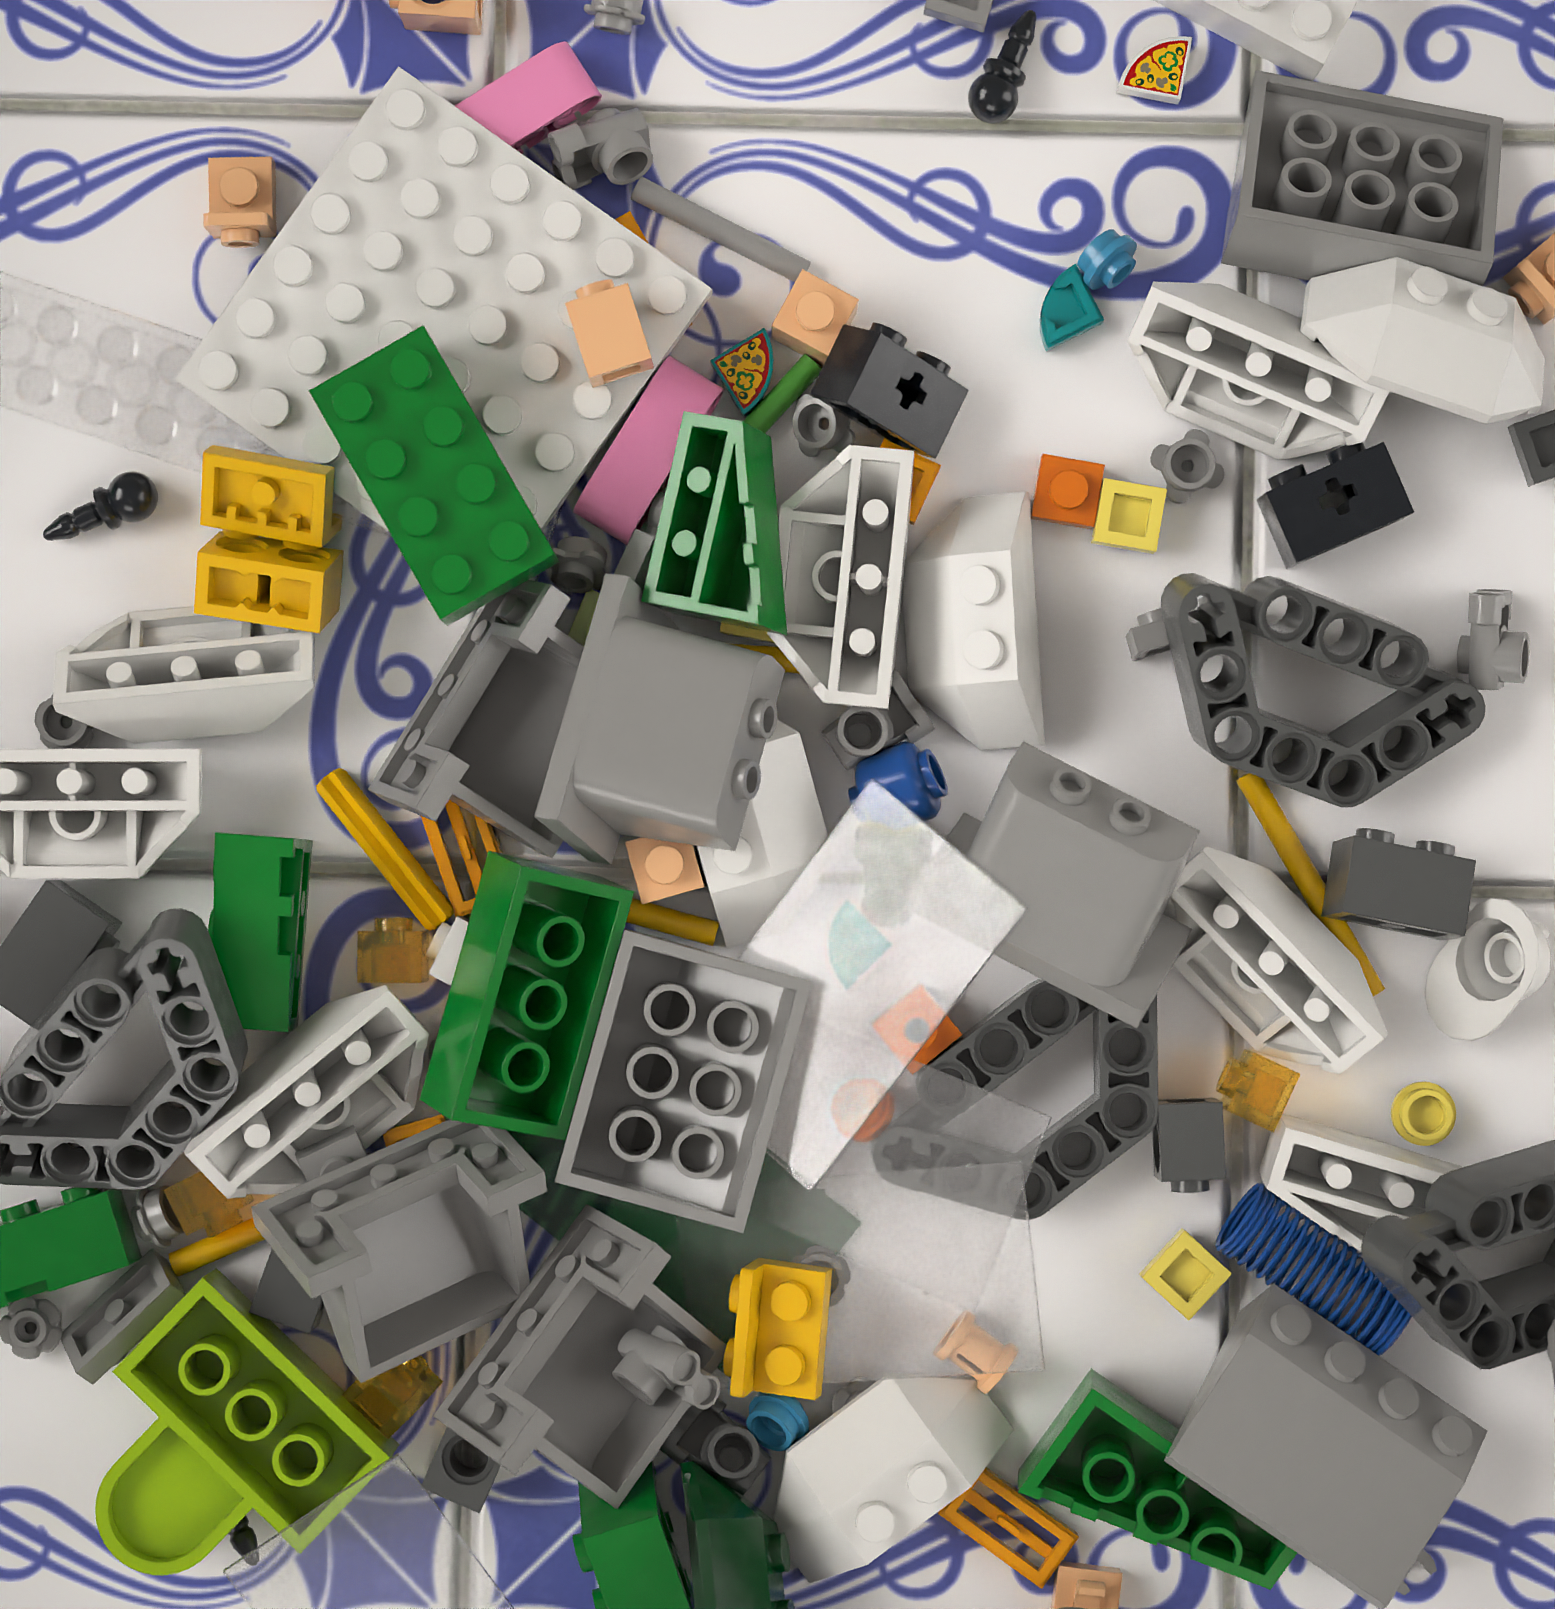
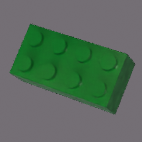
M424 325L309 390L438 618L444 624L449 626L560 562Z
M488 850L420 1100L450 1120L566 1140L635 891L598 875Z

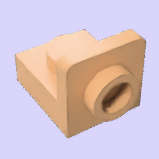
M272 156L208 158L209 213L203 214L204 228L214 239L221 238V245L232 248L256 247L260 245L259 238L276 237V162Z
M1555 233L1502 277L1511 287L1508 289V295L1517 299L1523 314L1531 319L1536 316L1543 325L1555 317Z

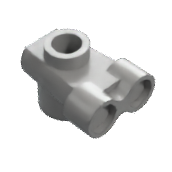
M604 108L592 115L587 124L578 126L577 123H573L548 133L549 144L554 156L552 168L555 178L572 190L592 183L591 178L605 173L609 181L614 184L624 185L632 183L641 178L650 169L653 162L649 127L638 108L621 113L616 108Z
M1478 589L1477 592L1469 593L1468 623H1471L1470 636L1462 635L1460 637L1457 651V669L1461 674H1469V684L1476 687L1477 690H1499L1504 687V682L1524 683L1526 680L1529 665V636L1527 632L1508 631L1513 593L1511 590Z
M894 668L888 709L852 706L821 731L843 767L849 770L857 766L863 759L904 739L914 744L935 730V727L924 709L910 692L901 675ZM855 723L867 725L872 733L870 743L865 746H856L851 743L848 738V729L851 725Z
M657 1325L651 1334L633 1328L626 1332L620 1340L618 1352L624 1358L614 1369L612 1375L620 1385L642 1402L653 1405L666 1388L681 1396L682 1400L699 1409L711 1407L718 1399L721 1389L719 1379L715 1375L701 1369L699 1355L688 1349L676 1335L666 1328Z

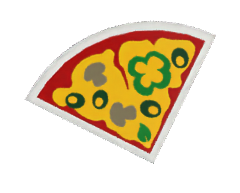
M1168 37L1143 48L1125 68L1116 93L1178 105L1181 100L1192 37Z

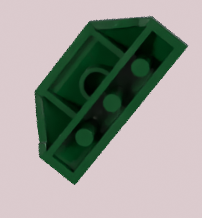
M694 1461L680 1463L695 1609H795L792 1599H785L782 1573L789 1572L790 1550L785 1533H778L777 1523L746 1497L728 1487L701 1465Z

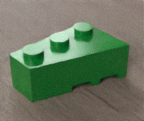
M687 411L683 412L641 602L674 614L787 635L771 436L740 420Z
M215 832L213 861L214 900L213 910L209 918L208 932L243 1029L291 1032L298 1027L313 840Z

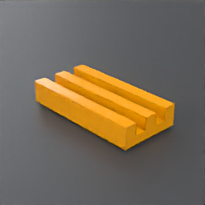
M448 800L445 807L475 894H477L482 869L460 806ZM474 815L487 854L488 850L502 853L494 827ZM421 816L455 917L469 915L472 912L475 898L465 901L438 820L435 822Z
M988 1467L984 1469L972 1487L938 1511L940 1516L1041 1589L1079 1538L1076 1531L1032 1499L1019 1493L1018 1489ZM978 1480L1059 1538L1057 1544L1053 1547L973 1489ZM964 1500L1044 1557L1045 1560L1038 1568L961 1512L958 1508Z

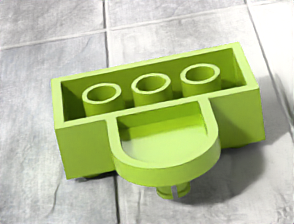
M217 1268L203 1276L112 1371L158 1418L113 1464L104 1476L96 1497V1523L104 1544L113 1556L127 1567L144 1574L171 1575L195 1566L222 1541L252 1508L301 1553L388 1462L400 1445L271 1320L250 1313L252 1301Z

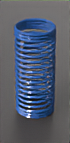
M1263 1182L1252 1186L1241 1198L1228 1216L1216 1239V1250L1221 1251L1228 1259H1233L1237 1256V1265L1240 1266L1247 1263V1272H1253L1256 1269L1257 1279L1266 1276V1285L1275 1283L1282 1290L1294 1296V1298L1310 1309H1313L1314 1312L1378 1356L1384 1354L1395 1343L1412 1318L1378 1278L1375 1279V1275L1371 1270L1365 1273L1367 1266L1361 1252L1358 1253V1250L1353 1246H1348L1346 1241L1343 1239L1339 1240L1336 1234L1329 1233L1313 1220L1310 1221V1218L1301 1214L1294 1207L1291 1208V1205L1269 1191ZM1286 1206L1285 1212L1278 1217L1280 1209ZM1295 1212L1294 1219L1287 1224L1290 1215ZM1305 1219V1223L1297 1230L1299 1222ZM1266 1224L1265 1228H1264L1263 1231L1261 1232V1234H1260V1236L1258 1237V1239L1256 1240V1242L1253 1244V1246L1251 1247V1249L1247 1252L1249 1246L1251 1245V1243L1253 1242V1240L1255 1239V1237L1257 1236V1234L1260 1232V1230H1261V1229L1264 1227V1225ZM1314 1225V1230L1307 1236L1309 1227ZM1276 1230L1275 1234L1271 1238L1266 1248L1263 1250L1261 1255L1256 1259L1258 1253L1260 1252L1266 1241ZM1324 1232V1236L1316 1242L1319 1233ZM1287 1234L1286 1238L1284 1239L1276 1254L1264 1268L1266 1262L1268 1261L1269 1257L1271 1256L1275 1248ZM1333 1238V1243L1326 1248L1329 1239ZM1296 1241L1293 1249L1291 1250L1286 1260L1283 1262V1264L1277 1270V1272L1273 1275L1284 1255ZM1343 1245V1249L1336 1254L1338 1246ZM1306 1247L1303 1255L1299 1259L1296 1266L1293 1268L1288 1277L1283 1281L1286 1273L1288 1272L1293 1262L1296 1260V1258L1299 1256L1302 1250ZM1348 1252H1352V1256L1346 1260ZM1316 1253L1313 1261L1309 1265L1304 1275L1301 1277L1298 1283L1292 1288L1295 1280L1297 1279L1298 1275L1300 1274L1304 1266ZM1362 1258V1262L1355 1267L1357 1259ZM1326 1259L1324 1265L1322 1266L1314 1281L1311 1283L1308 1289L1301 1295L1304 1287L1306 1286L1307 1282L1309 1281L1313 1273L1316 1271L1319 1265ZM1336 1264L1334 1271L1332 1272L1324 1287L1321 1289L1318 1295L1311 1301L1315 1291L1317 1290L1322 1280ZM1346 1270L1341 1282L1337 1286L1334 1293L1319 1310L1324 1298L1326 1297L1331 1287L1341 1276V1274ZM1356 1276L1351 1288L1347 1292L1344 1299L1334 1310V1312L1328 1317L1333 1305L1335 1304L1340 1294L1343 1292V1290L1346 1288L1349 1282ZM1366 1282L1356 1302L1353 1304V1306L1348 1311L1346 1316L1338 1323V1320L1342 1312L1346 1308L1347 1304L1350 1302V1300L1358 1291V1289ZM1375 1289L1372 1298L1360 1314L1359 1318L1347 1330L1351 1322V1319L1353 1318V1316L1355 1315L1363 1301ZM1367 1318L1361 1333L1356 1337L1362 1323Z

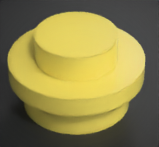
M1425 1081L1414 1082L1402 1088L1395 1096L1391 1106V1120L1395 1130L1403 1139L1415 1145L1429 1146L1441 1142L1450 1134L1456 1121V1107L1450 1094L1441 1086Z

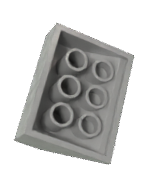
M1255 70L1227 213L1221 264L1309 281L1312 277L1393 257H1400L1483 286L1493 265L1504 118Z
M625 928L555 1182L744 1233L813 982Z
M1272 1284L1240 1310L1164 1461L1378 1609H1384L1389 1605L1466 1482L1487 1430L1280 1287Z

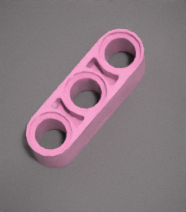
M564 41L542 50L461 101L455 107L517 151L523 153L521 146L526 144L530 149L546 139L548 133L563 128L577 118L574 113L578 110L581 115H584L600 102L602 95L569 43Z
M668 356L657 370L576 502L573 512L628 545L635 528L640 530L647 520L651 504L659 492H664L667 488L683 412L687 411L711 416L723 395L724 389L672 356Z

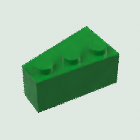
M71 1187L60 1191L63 1203L40 1210L37 1199H33L0 1210L2 1220L0 1223V1308L9 1306L8 1303L46 1291L51 1292L129 1266L138 1261L142 1255L121 1189L101 1191L100 1188Z
M653 1461L648 1464L618 1509H615L578 1482L582 1532L574 1534L572 1538L582 1572L594 1571L599 1588L592 1590L595 1609H695L694 1593L687 1569L682 1567L671 1535L674 1532L669 1511L663 1512L657 1494L656 1469Z

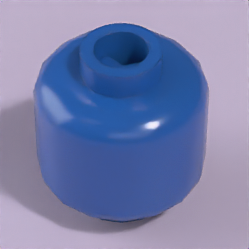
M906 741L883 749L860 761L855 768L856 785L848 789L852 808L862 823L871 820V822L883 823L894 830L917 826L935 818L941 808V798L948 794L943 771L930 749L921 751L916 745Z

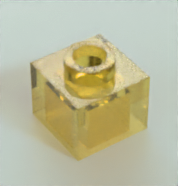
M374 918V930L357 931V983H423L429 981V957L426 956L429 947V930H413V918Z
M1244 1049L1239 1060L1230 1057L1218 1079L1216 1092L1223 1094L1220 1101L1223 1102L1224 1110L1274 1133L1301 1074L1255 1052Z
M201 1171L163 1190L186 1236L204 1228L208 1238H212L244 1221L239 1209L255 1201L252 1194H246V1197L227 1199Z
M419 1355L362 1383L356 1379L342 1396L382 1435L389 1439L416 1413L443 1381L429 1368L426 1360Z

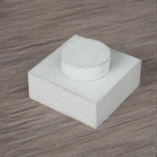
M457 916L452 926L442 922L426 952V956L434 960L428 974L450 986L469 923V918L465 916Z

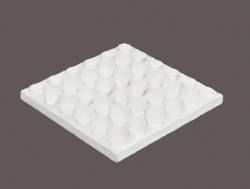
M398 66L177 374L175 380L282 457L335 467L333 493L389 532L309 390L424 325L543 531L713 292L712 288ZM611 279L615 287L628 283L654 368L592 388L565 303L577 299L576 290L597 281Z

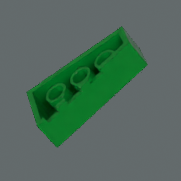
M1091 1368L1019 1468L1018 1492L1040 1500L1042 1497L1068 1507L1071 1513L1095 1522L1096 1519L1130 1531L1135 1538L1157 1546V1543L1179 1550L1189 1554L1192 1560L1271 1590L1297 1552L1166 1463L1164 1459L1180 1429Z

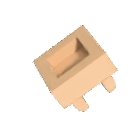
M1062 1561L1055 1570L1051 1609L1062 1607L1118 1609L1123 1573L1120 1568Z

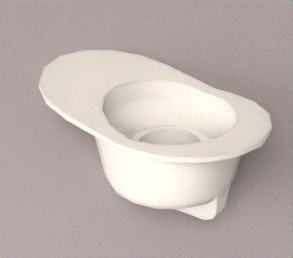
M1491 898L1476 904L1468 913L1465 936L1449 939L1436 956L1427 974L1424 995L1428 1014L1436 1027L1452 1039L1474 1041L1487 1037L1504 1023L1522 999L1534 994L1545 983L1551 969V950L1547 940L1550 930L1542 923L1531 921L1525 910L1510 900Z

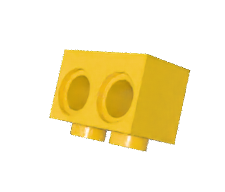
M219 531L197 552L194 613L320 634L340 608L344 550L322 547L311 551H299L285 547L282 540L264 537L234 539Z

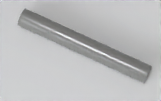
M644 177L638 180L632 192L631 200L793 282L797 280L802 269L808 271L811 262Z

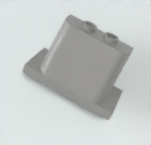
M606 573L534 817L590 862L612 865L620 835L736 851L749 800L756 796L760 786L761 770L759 764L766 739L772 736L776 728V702L785 669L771 655L680 631L679 627L660 608L641 602L643 590L629 576Z
M527 580L497 597L491 604L487 603L478 608L367 790L387 803L435 822L448 800H451L534 851L553 859L563 840L536 819L534 815L584 646L555 627L571 598L551 584Z
M1023 741L1010 760L983 821L966 813L962 814L911 890L905 908L1119 1020L1138 1028L1185 946L1192 930L1186 925L1164 915V911L1200 830Z
M449 1119L251 1206L255 1228L311 1299L321 1295L344 1362L359 1382L362 1383L496 1320L509 1312L524 1289L530 1284L519 1204L547 1192L544 1170L506 1130Z
M586 1204L433 1417L513 1475L518 1473L535 1449L615 1509H618L648 1464L657 1456L660 1447L686 1410L692 1406L682 1400L680 1395L668 1388L662 1392L653 1405H648L620 1385L612 1375L614 1369L624 1358L618 1352L620 1340L626 1332L633 1328L651 1334L657 1325L662 1326L676 1335L688 1349L696 1352L700 1357V1368L711 1374L724 1358L726 1344L652 1284L672 1256L655 1242Z

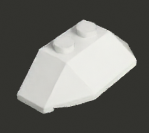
M1393 257L1312 277L1307 283L1300 332L1312 342L1320 341L1335 360L1363 382L1484 424L1511 419L1523 413L1525 415L1533 414L1542 406L1545 358L1515 297L1400 257Z
M1153 281L1127 340L1134 356H1137L1145 377L1165 412L1278 460L1322 452L1343 444L1349 446L1364 442L1390 392L1363 382L1335 360L1320 341L1312 342L1300 332L1302 318L1221 284Z
M849 445L836 456V459L818 472L780 506L778 527L787 635L767 632V634L823 703L888 709L909 532L914 451Z
M1023 491L966 497L905 561L902 592L908 688L916 698L980 750L1019 748L1023 741L1033 747L1045 746L1030 494Z
M194 606L128 612L95 630L77 646L70 644L56 652L53 706L57 713L134 744L262 732L315 687V635L313 632L195 614Z
M778 719L774 733L765 742L759 764L761 770L760 786L756 796L749 800L736 851L697 846L727 948L788 932L834 856L800 732Z
M199 748L0 749V870L10 879H142L202 814V749Z
M1205 846L1185 864L1164 911V915L1192 929L1185 946L1173 966L1256 1052L1294 1063L1322 1066L1324 1071L1341 1074L1386 1038L1387 1030L1359 960L1270 868Z
M387 985L326 1003L241 1073L236 1091L203 1130L190 1141L184 1150L186 1157L227 1199L246 1197V1194H281L306 1183L307 1181L296 1160L295 1152L353 1125L366 1149L415 1109L422 1073L424 1049H426L429 1036L427 1029Z
M888 1372L786 1449L773 1520L777 1523L778 1533L784 1532L787 1537L791 1560L809 1583L868 1565L972 1487L1014 1430L990 1396L977 1389L978 1381L974 1377L958 1376L956 1378L932 1374Z

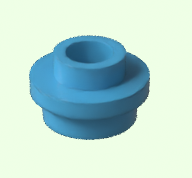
M1114 229L1106 230L1098 235L1084 249L1077 262V266L1084 272L1083 281L1093 290L1105 285L1108 288H1114L1129 276L1136 265V260L1133 256L1137 249V243L1129 235L1120 236Z
M758 1392L749 1404V1415L746 1421L747 1428L756 1438L757 1442L767 1449L785 1451L809 1431L808 1417L801 1403L795 1397Z

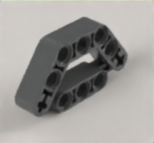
M1195 573L1181 574L1173 578L1164 588L1161 596V611L1189 732L1193 740L1200 747L1222 763L1335 806L1354 807L1364 803L1470 736L1480 727L1485 717L1486 705L1483 695L1476 687L1445 671L1428 666V649L1422 639L1387 620L1272 576L1255 579L1247 585L1243 592ZM1201 595L1207 599V603L1198 606L1197 597ZM1286 596L1288 604L1286 613L1278 622L1268 625L1266 613L1269 605L1276 598ZM1198 607L1199 621L1189 616L1188 612ZM1342 618L1344 629L1341 637L1333 645L1325 647L1324 633L1326 628L1334 620ZM1204 628L1214 635L1205 634ZM1241 629L1381 685L1397 689V691L1329 734L1258 708ZM1398 641L1400 648L1398 657L1390 666L1381 668L1380 659L1383 650L1390 643ZM1221 655L1223 658L1221 672L1215 679L1209 682H1202L1201 669L1203 664L1212 656ZM1235 716L1236 728L1229 739L1216 743L1215 731L1218 724L1227 717ZM1401 725L1402 734L1398 744L1393 749L1384 751L1383 741L1386 734L1392 728ZM1292 738L1293 746L1289 756L1281 763L1273 764L1272 754L1276 745L1284 739ZM1347 760L1348 771L1345 777L1339 783L1329 785L1331 769L1338 762Z
M182 908L168 909L159 913L152 921L149 930L129 953L119 948L109 947L96 950L84 961L17 1042L0 1078V1184L127 1190L148 1188L164 1175L183 1153L190 1141L203 1130L234 1094L248 1052L247 1038L208 929L203 920L195 913ZM95 984L108 985L118 993L104 992ZM147 991L171 1059L131 1106L57 1103L125 1022L130 1010ZM191 1001L198 1003L205 1010L190 1009L183 1002ZM59 1029H68L75 1032L79 1037H70L63 1034ZM203 1058L218 1059L225 1065L210 1064ZM23 1073L33 1074L42 1081L30 1079ZM168 1102H177L184 1105L186 1108H176L174 1106H171ZM68 1142L78 1144L83 1149L75 1148L69 1145ZM131 1145L142 1146L149 1151L137 1150Z
M1042 979L1029 983L967 1030L920 1069L917 1077V1092L921 1100L891 1122L889 1127L872 1142L871 1154L877 1171L884 1179L894 1184L1013 1218L1031 1220L1041 1217L1145 1138L1156 1125L1158 1117L1157 994L1138 1028H1135L1116 1017L1108 1019V1013ZM1045 990L1058 992L1065 1005L1062 1018L1051 1026L1039 1025L1031 1014L1033 999ZM1093 1012L1094 1094L1017 1153L938 1131L1069 1033L1075 1025ZM1131 1028L1140 1037V1053L1129 1063H1117L1109 1052L1110 1039L1120 1029ZM995 1029L1008 1031L1014 1040L1013 1054L1002 1064L987 1063L980 1054L982 1038L988 1032ZM951 1068L957 1070L964 1079L962 1094L950 1103L935 1101L929 1093L931 1077L941 1069ZM1120 1094H1136L1142 1105L1141 1116L1131 1126H1115L1109 1113L1111 1103ZM1072 1132L1087 1134L1091 1141V1152L1086 1161L1074 1166L1062 1163L1058 1153L1061 1140ZM901 1136L909 1137L911 1149L916 1153L931 1157L930 1145L932 1143L942 1145L933 1159V1179L922 1178L927 1168L924 1163L905 1160L901 1169L893 1168L890 1155L883 1152L886 1144L897 1146ZM961 1153L976 1157L980 1164V1172L977 1179L971 1185L965 1187L954 1186L945 1177V1167L948 1161ZM1022 1171H1030L1037 1174L1041 1181V1191L1038 1197L1027 1204H1017L1011 1201L1007 1194V1185L1010 1179Z
M1555 1140L1449 1171L1438 1177L1431 1185L1426 1195V1212L1405 1219L1395 1215H1386L1378 1218L1370 1225L1361 1245L1362 1258L1366 1266L1434 1341L1480 1369H1493L1547 1350L1548 1330L1555 1319V1238L1543 1261L1480 1282L1474 1278L1453 1252L1470 1246L1481 1250L1492 1249L1555 1229Z

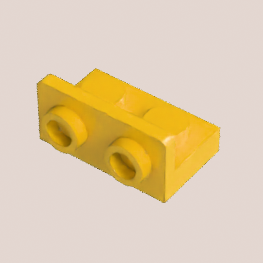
M211 445L203 452L200 525L222 529L224 535L234 539H254L261 536L283 540V545L293 550L311 551L322 548L342 529L343 516L332 513L335 467Z
M757 1258L742 1267L740 1274H736L733 1277L729 1292V1310L731 1313H737L735 1338L731 1337L728 1340L723 1360L724 1375L731 1377L730 1396L744 1398L752 1391L816 1400L821 1396L832 1268Z

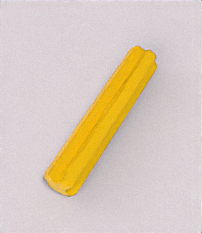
M337 768L323 777L316 785L317 792L422 926L431 931L437 929L442 922L450 919L454 914L451 903L348 772L342 768Z

